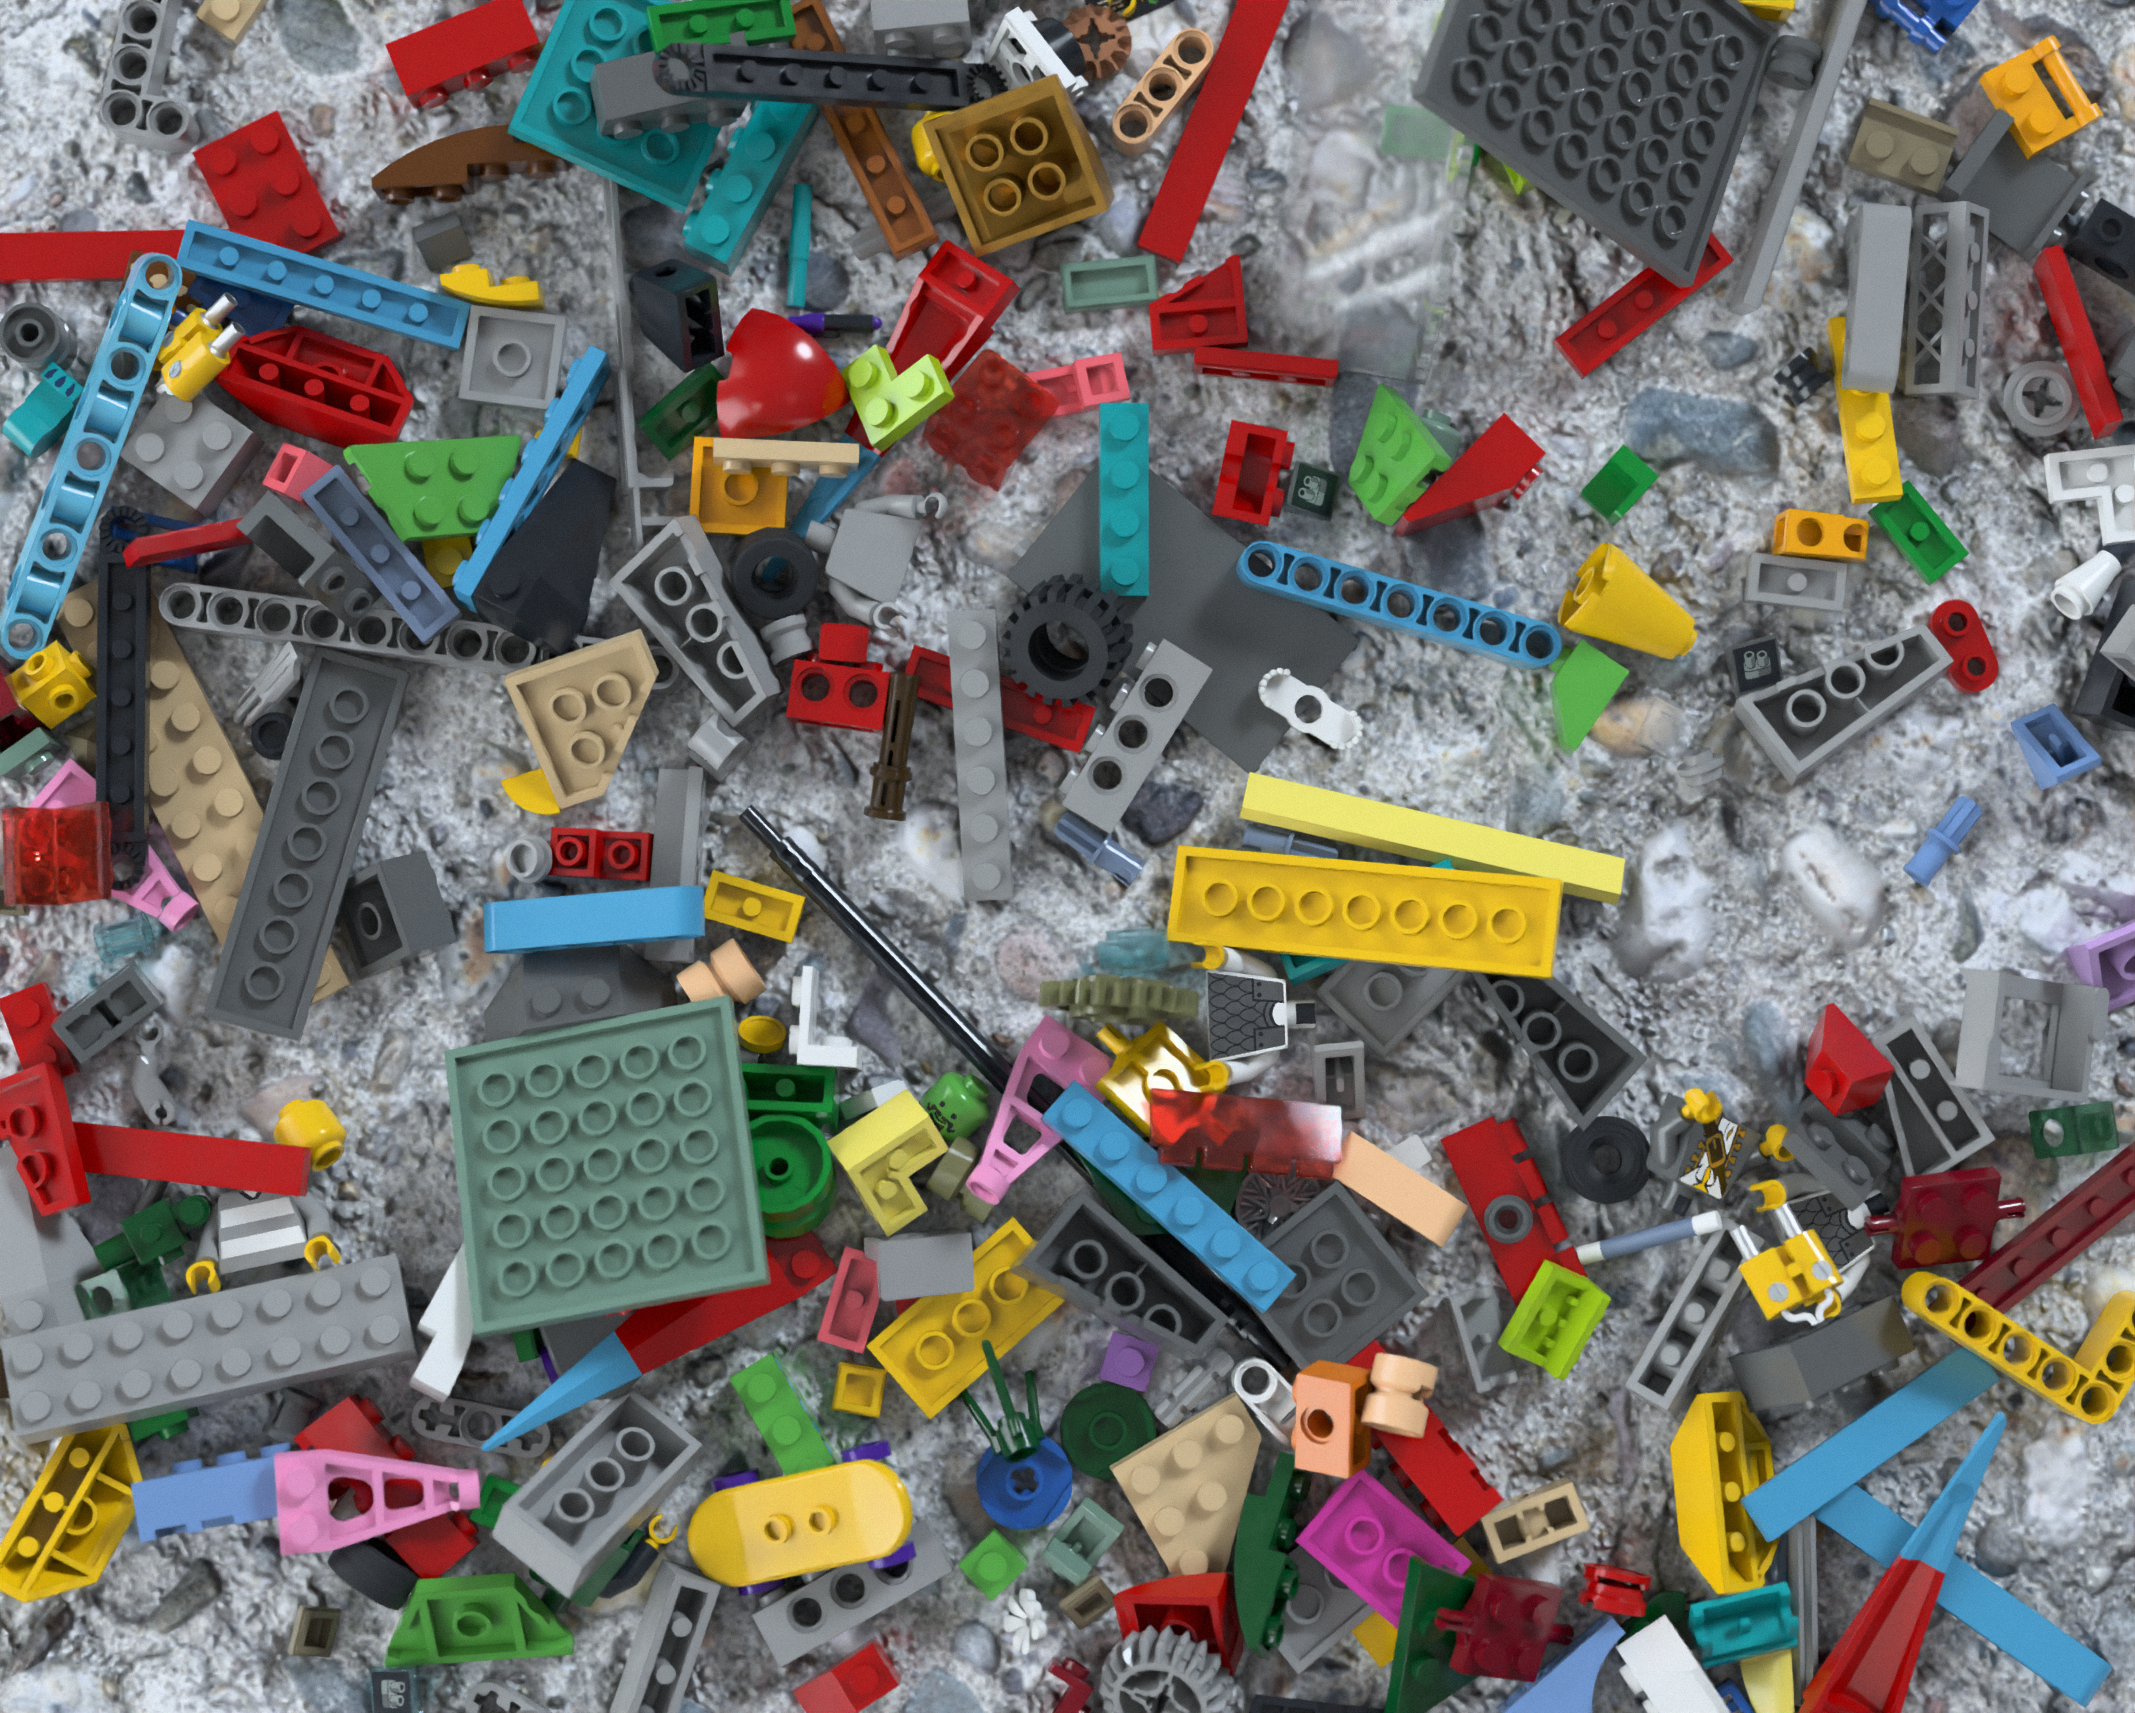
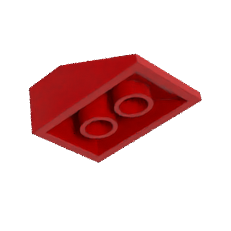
M1503 413L1401 516L1394 532L1402 538L1498 506L1510 495L1519 500L1543 473V470L1538 465L1546 453L1513 420Z

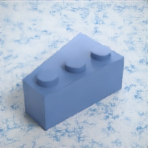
M290 1442L261 1447V1457L247 1459L245 1450L216 1455L217 1464L203 1467L201 1458L172 1463V1473L131 1483L140 1543L154 1541L158 1538L187 1532V1534L204 1531L206 1528L230 1524L237 1525L278 1517L274 1454L293 1452L290 1448Z

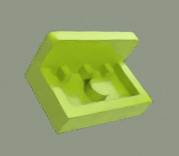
M1545 1259L1497 1343L1506 1352L1540 1365L1554 1378L1564 1381L1572 1367L1578 1362L1581 1352L1595 1327L1602 1320L1611 1298L1589 1278Z

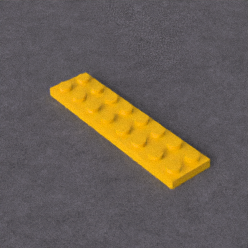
M1178 845L1166 941L1193 945L1197 940L1215 941L1223 947L1239 950L1553 980L1564 882L1561 879Z

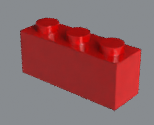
M494 0L385 44L406 97L414 109L419 107L432 109L441 106L449 100V95L467 89V91L483 89L493 82V77L508 71L514 74L525 72L537 64V60L542 53L541 43L523 0Z

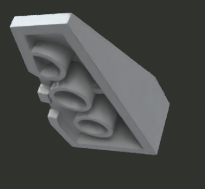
M8 1146L0 1149V1300L11 1336L123 1313L111 1271L108 1273L104 1271L94 1253L93 1247L81 1232L82 1228L73 1216L70 1217L68 1212L56 1216L42 1217L16 1169L18 1158L13 1148Z

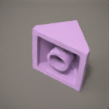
M2135 919L2066 947L2081 984L2103 987L2109 991L2108 1012L2135 1001Z

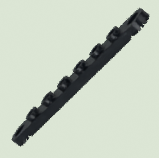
M675 42L662 49L655 56L652 64L653 77L658 86L670 95L684 97L940 112L955 111L984 100L983 96L979 97V92H975L977 90L976 87H973L975 85L973 80L976 78L984 80L989 85L991 97L1008 91V86L1004 84L1007 80L1006 78H1000L1003 73L1001 70L997 71L996 66H989V63L986 62L983 64L964 63V61L707 43L694 45ZM670 58L678 59L685 64L689 73L686 81L683 79L679 81L678 77L673 78L674 74L669 73L671 69L667 66L669 65L668 60Z
M123 505L108 510L107 514L101 518V524L99 525L95 842L97 843L95 867L97 870L96 874L102 884L115 891L128 892L138 888L145 881L149 868L151 564L127 568L122 552L130 543H117L113 536V529L118 521L124 518H131L138 527L136 531L138 533L134 536L136 539L150 536L151 525L143 513L133 507ZM126 853L133 859L135 864L134 872L131 873L132 876H129L127 880L118 881L111 875L110 864L114 857Z

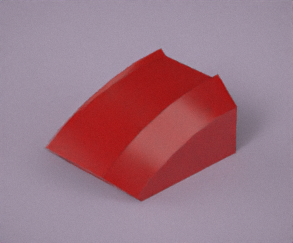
M1228 1573L1182 1575L1136 1585L1118 1592L1113 1597V1603L1122 1640H1125L1133 1630L1142 1634L1149 1625L1159 1634L1168 1625L1173 1634L1177 1636H1182L1189 1630V1637L1192 1642L1197 1644L1206 1640V1652L1208 1654L1220 1653V1666L1230 1669L1229 1677H1234L1244 1645V1635L1236 1603L1235 1577Z

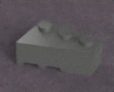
M744 31L729 34L731 43L725 44L747 46ZM700 41L687 43V44L701 45ZM655 51L595 64L589 80L600 136L614 134L616 139L634 138L641 135L643 130L661 128L664 133H676L688 129L690 124L708 122L711 127L727 126L736 122L737 118H741L749 101L684 97L666 93L658 86L653 77L652 64L656 56ZM670 58L668 60L669 65L667 66L671 69L669 73H673V78L678 77L679 81L681 79L686 81L689 73L685 64L678 59Z
M1894 1295L1860 1302L1841 1310L1838 1315L1814 1326L1810 1323L1808 1328L1786 1338L1785 1335H1781L1769 1340V1347L1745 1353L1740 1352L1728 1357L1740 1390L1747 1400L1746 1405L1750 1413L1801 1403L1803 1410H1807L1829 1402L1831 1400L1829 1392L1834 1389L1841 1393L1865 1384L1866 1381L1863 1375L1871 1372L1872 1376H1876L1898 1368L1900 1364L1897 1358L1914 1351L1915 1347Z

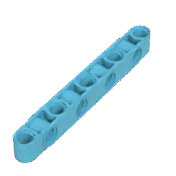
M151 252L137 258L108 322L11 579L5 605L0 615V645L9 655L16 659H29L34 653L43 649L52 624L61 610L166 333L172 307L182 283L181 267L169 255ZM160 261L167 267L168 280L162 287L154 289L147 283L145 273L151 263ZM128 352L134 359V370L125 378H117L112 373L111 361L118 353ZM85 443H96L101 453L100 460L93 467H80L76 458L77 451ZM54 533L63 534L67 542L63 554L54 558L46 557L42 549L45 538ZM21 623L29 624L33 630L30 642L22 647L10 645L8 635L11 628Z

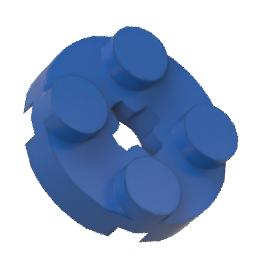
M1045 1435L1046 1438L1040 1441L1042 1446L1040 1452L1019 1462L1008 1463L1004 1460L1003 1454L994 1456L991 1445L983 1453L976 1471V1490L983 1509L993 1520L1002 1526L1014 1530L1035 1529L1053 1522L1066 1508L1072 1494V1467L1064 1450L1050 1437ZM1027 1467H1030L1035 1471L1033 1480L1038 1483V1486L1034 1491L1026 1488L1020 1494L1013 1489L1016 1480L1011 1477V1474L1015 1469L1023 1472Z

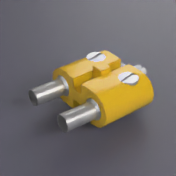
M225 292L207 311L203 308H195L173 331H169L164 336L158 351L159 361L163 363L161 378L155 385L158 393L162 394L166 391L169 395H175L185 402H191L230 363L228 350L245 335L242 326L236 322H232L224 331L220 325V322L238 305L236 299L231 294Z
M1785 1204L1773 1211L1789 1239L1783 1245L1760 1253L1745 1225L1733 1230L1730 1235L1746 1261L1739 1267V1270L1768 1321L1784 1316L1785 1319L1791 1322L1807 1320L1814 1326L1825 1320L1823 1311L1833 1301L1832 1290L1843 1284L1844 1280L1814 1229L1804 1232L1790 1206ZM1826 1295L1825 1300L1816 1309V1318L1809 1313L1797 1315L1790 1313L1807 1301L1811 1302Z

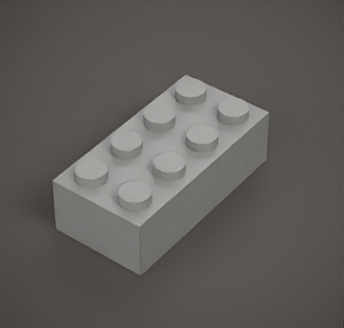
M631 1388L621 1395L614 1397L504 1504L491 1536L569 1598L689 1476L703 1444Z

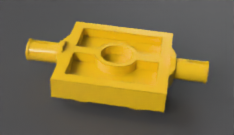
M1157 1021L1144 1035L1138 1036L1131 1041L1116 1029L1111 1022L1106 1024L1096 1035L1117 1057L1113 1062L1112 1068L1098 1081L1095 1088L1165 1153L1182 1136L1192 1133L1196 1129L1208 1138L1217 1149L1232 1134L1210 1115L1215 1102L1226 1092L1230 1085L1218 1090L1200 1092L1198 1087L1207 1086L1210 1082V1075L1207 1070L1200 1069L1195 1071L1194 1067L1206 1061L1162 1021Z

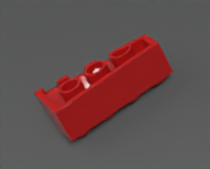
M358 1394L345 1398L293 1438L303 1451L313 1446L315 1449H330L414 1462L412 1459L416 1457V1452L403 1436L397 1433L393 1437L381 1423L385 1419V1415L379 1406L370 1397L366 1396L361 1399ZM337 1477L332 1480L334 1484L338 1482L341 1486L345 1488L350 1486L355 1491L352 1498L355 1502V1507L361 1514H365L370 1510L374 1497L373 1490L367 1482L347 1477ZM391 1478L384 1483L385 1506L390 1510L418 1505L424 1498V1487L416 1479ZM460 1509L456 1512L453 1510L384 1533L385 1540L421 1579L440 1578L481 1543L475 1536L479 1531L474 1521L469 1520L470 1516L464 1510Z

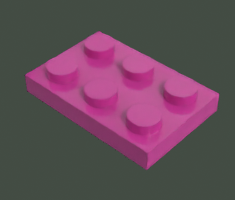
M1364 1469L1349 1479L1345 1478L1294 1539L1396 1629H1398L1410 1556L1417 1555L1423 1557L1429 1564L1440 1568L1442 1565L1456 1569L1461 1574L1472 1564L1468 1558Z

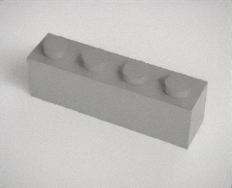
M661 1560L609 1713H678L721 1588L717 1582L704 1575L700 1569Z

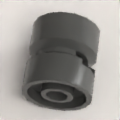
M24 302L15 305L5 313L0 322V344L2 349L10 358L37 376H40L52 361L66 371L77 356L78 341L73 329L50 308L40 303Z

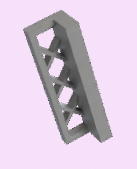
M1969 201L1915 205L1904 395L1909 397L1947 395L1960 400L1979 399L1990 210ZM1948 215V231L1935 244L1929 238L1930 217ZM1939 260L1945 267V280L1933 292L1926 285L1928 270ZM1936 308L1943 315L1942 328L1930 339L1923 332L1924 319ZM1933 355L1940 363L1939 383L1920 384L1921 367Z
M689 766V770L659 768L650 889L674 886H700L709 773L704 767ZM696 939L645 943L644 960L694 964Z

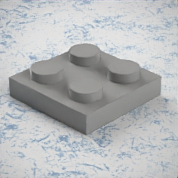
M471 305L458 399L464 403L546 413L550 402L554 398H558L568 328L567 317Z

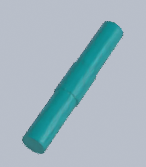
M795 184L793 193L786 308L794 310L805 309L813 186L809 184Z

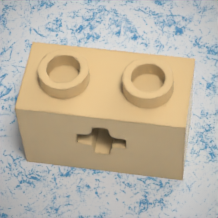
M1566 1477L1506 1499L1478 1520L1491 1557L1498 1564L1591 1529L1574 1484Z

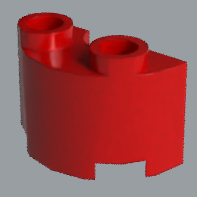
M1231 420L1212 515L1268 526L1270 516L1280 517L1285 490L1276 488L1280 469L1290 470L1295 442L1286 441L1288 431Z

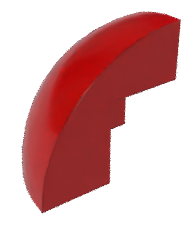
M751 308L740 320L726 347V351L730 352L733 358L729 377L726 380H720L717 386V416L721 438L750 439L792 431L827 417L851 401L848 388L837 366L826 351L803 329L784 317Z

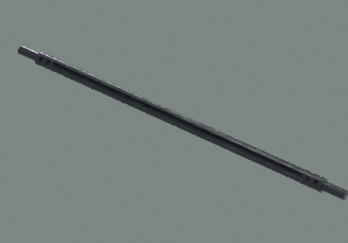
M753 805L749 806L739 816V819L771 851L768 856L793 879L792 881L830 917L1003 1095L1013 1066L839 889L819 866L807 856V853L790 836L784 838ZM1030 1086L1027 1094L1028 1105L1044 1115L1051 1105ZM1063 1140L1054 1149L1095 1190L1093 1187L1094 1182L1080 1158H1076L1072 1146ZM1173 1235L1141 1237L1167 1265L1230 1318L1225 1325L1235 1333V1336L1240 1341L1246 1339L1278 1373L1292 1361L1290 1356L1259 1325L1262 1322L1260 1318L1203 1261Z

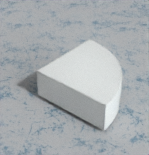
M904 1080L892 1081L842 1101L843 1104H840L845 1120L873 1111L903 1090H907Z

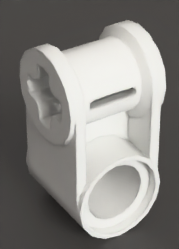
M1250 1355L1239 1359L1233 1366L1230 1375L1233 1388L1257 1414L1256 1417L1287 1447L1291 1443L1290 1436L1296 1424V1403L1292 1398L1293 1384L1291 1382L1288 1383L1262 1357ZM1255 1366L1263 1368L1267 1375L1263 1388L1255 1392L1243 1389L1241 1378L1245 1370Z

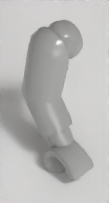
M155 1018V1025L158 1029V1035L155 1039L148 1040L141 1035L139 1022L135 1024L133 1029V1036L139 1043V1054H135L132 1089L148 1119L157 1126H166L176 1119L178 1106L159 1077L160 1055H156L157 1043L164 1036L165 1027L159 1019Z

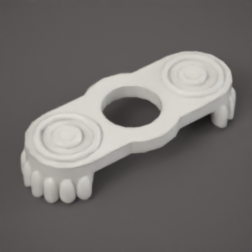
M1277 668L1276 670H1270L1259 682L1258 693L1260 700L1266 707L1286 718L1288 724L1295 730L1302 733H1310L1327 745H1330L1331 748H1338L1340 750L1351 748L1353 744L1358 743V738L1362 736L1361 730L1363 725L1356 711H1347L1332 702L1322 689L1313 685L1307 686L1291 676L1289 669ZM1302 696H1313L1321 705L1320 717L1313 723H1304L1295 714L1296 702Z

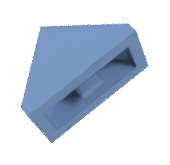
M2054 703L2010 722L2012 731L2040 791L2102 765L2101 757Z

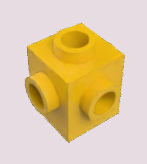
M54 641L44 650L34 653L24 665L10 674L20 703L50 729H53L71 714L82 710L91 699L97 696L90 676L94 673L91 665L78 651L69 653L57 641Z

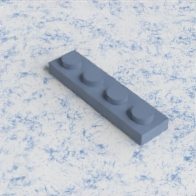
M335 465L300 494L422 643L427 645L463 615L341 466Z

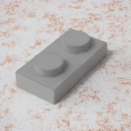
M1752 552L1748 559L1744 603L1840 614L1843 611L1848 564Z

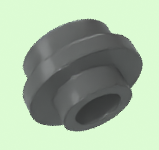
M1514 1195L1496 1197L1488 1204L1484 1212V1225L1487 1232L1493 1239L1505 1244L1516 1243L1524 1239L1530 1232L1533 1224L1530 1207L1523 1199ZM1504 1210L1514 1211L1517 1214L1515 1226L1511 1228L1502 1227L1499 1223L1500 1213Z

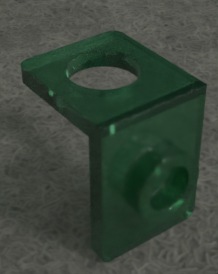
M2112 1101L2029 1112L2028 1117L2034 1155L2037 1159L2118 1149L2120 1146ZM2050 1119L2058 1121L2064 1131L2063 1141L2058 1147L2051 1146L2044 1137V1126Z
M138 1260L75 1285V1291L86 1320L152 1307L171 1300V1294L161 1268L157 1267L154 1260L145 1265H141ZM97 1287H104L112 1296L113 1306L108 1314L100 1312L94 1305L93 1293Z

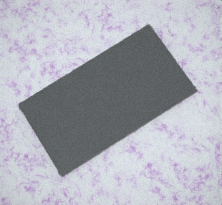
M1099 463L1016 565L1010 567L1006 577L1027 594L1043 580L1048 582L1053 576L1060 574L1064 575L1066 581L1073 573L1082 574L1083 582L1087 584L1092 578L1099 580ZM1149 468V596L1147 598H1117L1114 601L1118 607L1126 606L1129 615L1124 620V623L1133 624L1134 634L1128 640L1133 643L1132 651L1121 671L1136 682L1142 670L1135 667V664L1149 642L1158 646L1162 638L1210 666L1213 671L1182 720L1248 774L1249 772H1257L1260 769V764L1291 727L1286 718L1266 707L1260 700L1258 687L1263 676L1273 669H1289L1290 675L1305 685H1313L1322 689L1347 656L1356 650L1360 640L1322 609L1245 586L1238 578L1236 565L1246 547ZM1255 554L1249 556L1248 567L1254 575L1266 577L1271 574V567ZM1063 622L1072 631H1074L1077 635H1079L1083 640L1086 641V639L1078 629H1076L1074 626L1068 623ZM1153 679L1145 686V690L1163 705L1172 697V686L1165 679ZM1302 696L1296 702L1295 714L1297 718L1314 699L1313 696Z

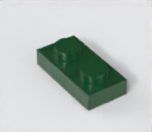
M712 363L695 369L635 422L669 462L694 440V436L698 437L718 419L717 386L720 380L725 379Z

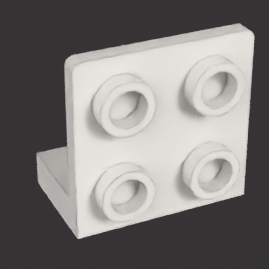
M803 966L802 977L794 976L792 1006L800 1008L799 1025H791L789 1054L797 1056V1064L800 1066L862 1070L863 1051L857 1047H852V1040H849V1038L820 1036V1045H815L819 971L813 966Z

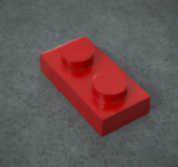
M41 982L0 998V1009L23 1070L43 1062L58 1061L62 1079L81 1073L74 1054L51 1027L59 1013L48 983Z

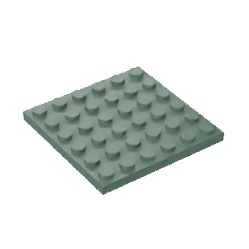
M729 995L444 1051L475 1336L485 1338L771 1283L734 1004Z

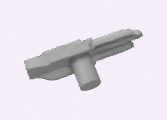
M290 640L257 675L248 689L240 696L236 703L238 710L233 717V721L236 724H239L246 717L244 725L249 727L260 718L272 703L279 704L285 696L296 697L301 690V682L299 680L301 665L305 658L297 642Z

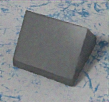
M456 210L412 228L416 244L430 272L475 255Z

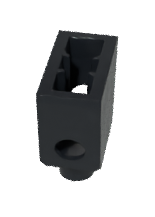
M668 259L646 270H640L632 276L629 282V291L637 299L639 323L643 335L681 371L686 374L725 356L716 277L678 259Z

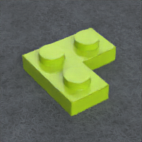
M875 344L840 371L871 446L881 451L886 450L955 397L939 359L929 354L898 376L888 351Z

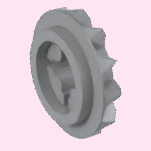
M2035 361L2021 366L2012 373L2002 389L2004 393L2002 410L2007 413L2011 420V427L2018 428L2027 433L2028 437L2046 436L2049 438L2063 431L2073 422L2079 410L2080 398L2071 374L2063 367L2052 362ZM2046 382L2044 386L2045 398L2052 401V404L2055 405L2045 406L2035 417L2034 402L2028 400V397L2025 395H2034Z

